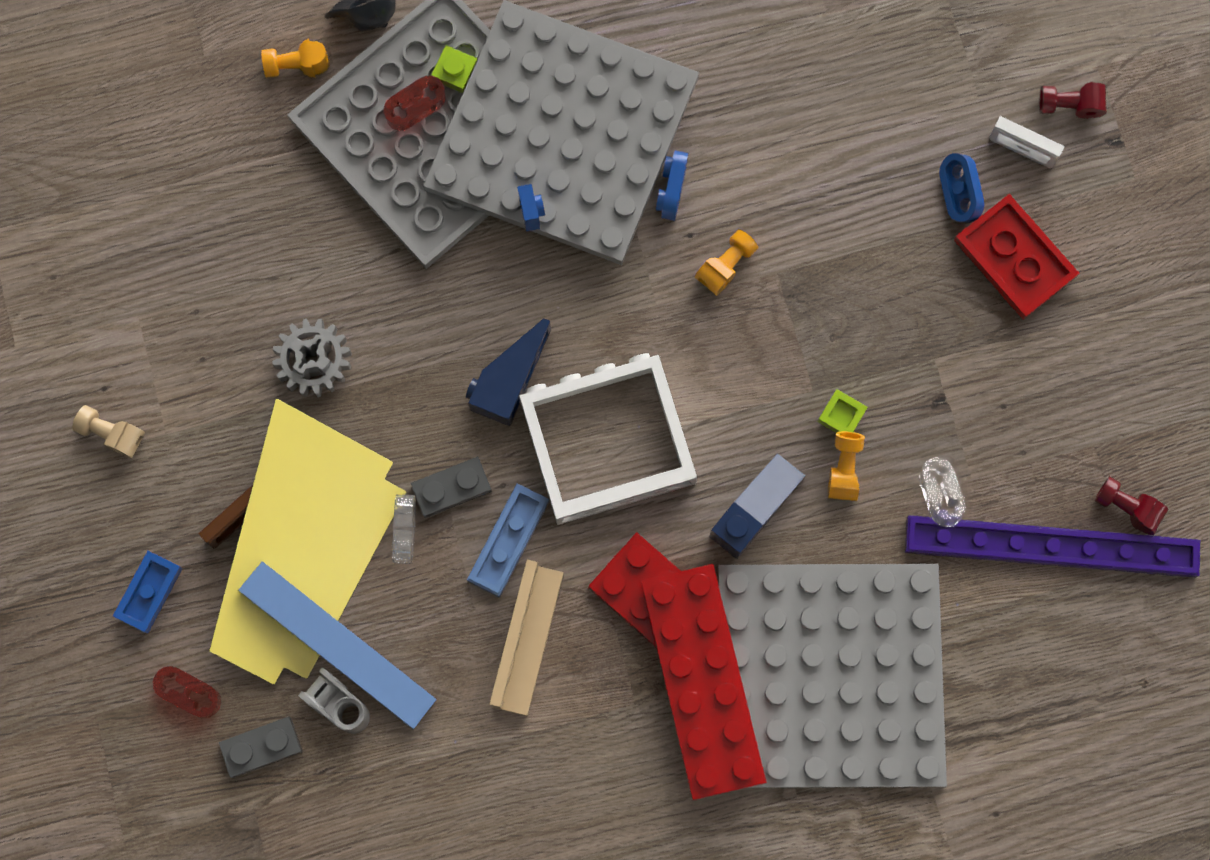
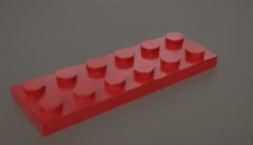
M714 564L641 580L692 801L766 784Z

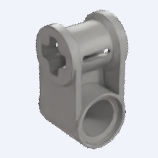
M322 667L319 670L320 676L306 692L301 691L298 696L316 712L328 718L343 731L352 734L363 731L370 721L369 709L350 693L343 683ZM350 706H357L360 712L357 721L350 725L344 724L342 720L344 710Z

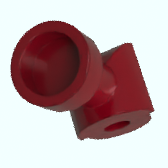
M1089 82L1080 91L1057 93L1055 86H1041L1039 94L1040 114H1053L1056 111V107L1075 109L1076 116L1082 119L1102 117L1107 113L1106 85Z
M1109 476L1094 501L1104 507H1108L1113 503L1130 515L1131 524L1136 530L1138 529L1148 535H1155L1159 524L1168 512L1167 506L1147 494H1140L1138 498H1135L1120 491L1121 483Z

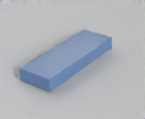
M518 483L516 484L469 574L467 582L499 598L501 597L549 503L548 498Z

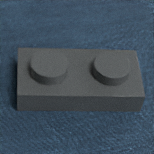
M478 456L411 483L424 518L492 492Z
M290 716L219 742L230 778L238 777L303 752Z

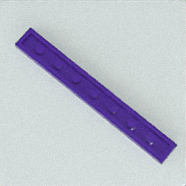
M908 515L906 520L905 553L1194 578L1200 576V540L911 515Z

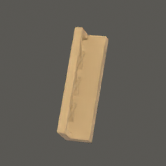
M527 559L490 701L492 708L528 717L564 572L540 567L538 562Z

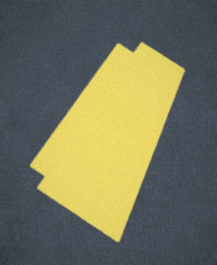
M275 400L210 652L272 684L276 683L283 668L306 679L308 678L320 655L238 590L263 561L338 621L406 494L405 490L385 480L393 464L392 461L283 401Z

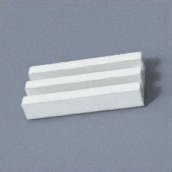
M1002 116L999 117L989 137L991 141L1048 168L1054 167L1065 147Z

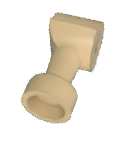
M87 405L80 408L72 425L74 432L83 436H88L93 432L105 439L104 446L129 458H133L145 435L143 430L128 422L121 421L113 424L99 419L98 411Z

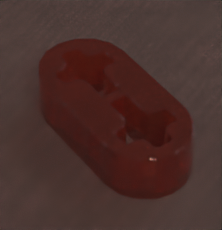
M424 76L391 96L384 105V115L388 125L395 130H406L440 109L446 100L442 81L434 76ZM427 87L431 91L436 89V98L432 100L428 96L423 98V89ZM397 106L402 110L406 109L407 116L403 119L398 115L393 117L395 115L393 109Z
M167 666L160 669L154 676L153 689L155 693L186 712L200 718H209L220 709L221 696L219 692L211 685L173 666ZM174 674H177L176 682L185 687L183 693L174 689H170L168 693H165L167 686L162 683L165 677L172 678ZM193 691L199 695H204L206 691L210 692L208 699L212 701L209 708L203 706L198 711V702L189 698L191 692Z

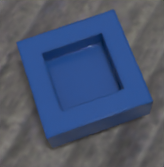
M532 184L518 186V196L526 232L540 229L539 217L545 216L541 194L534 196Z

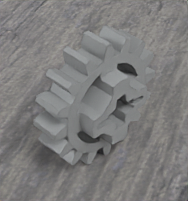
M303 319V328L298 329L292 323L289 325L292 334L287 336L280 333L279 338L284 344L283 346H273L274 353L280 356V358L273 360L272 364L275 369H282L277 374L281 382L289 379L286 386L289 391L293 392L299 386L302 397H306L309 390H313L318 398L322 394L321 388L327 387L330 392H334L335 389L332 383L335 380L342 383L345 382L341 371L351 370V365L344 358L351 356L352 353L349 347H342L347 340L344 334L336 336L337 328L335 325L332 324L325 329L322 319H318L315 326H311L307 319ZM315 336L313 339L302 341L304 338ZM332 345L336 354L334 364L328 359ZM290 352L293 353L296 358V362L292 366L294 368L292 371L289 366ZM308 354L311 356L317 354L319 359L316 362L313 360L307 362L305 357ZM323 375L321 378L309 380L311 377Z

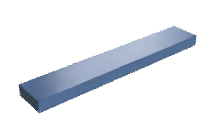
M263 561L238 590L412 729L416 727L437 700Z

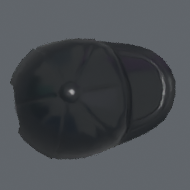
M341 0L324 17L325 19L347 17L360 31L385 28L395 13L396 0Z

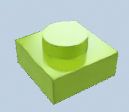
M446 45L431 74L432 81L463 93L478 58Z
M836 389L817 422L835 433L841 431L854 432L868 407Z

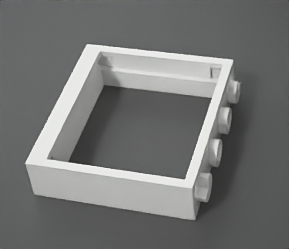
M648 353L640 354L630 358L628 364L615 367L614 363L605 364L597 367L594 370V374L581 377L580 374H571L561 378L560 384L546 387V384H537L527 388L525 394L519 395L557 525L696 484L697 475L659 355L650 357ZM651 373L681 467L563 502L534 407Z

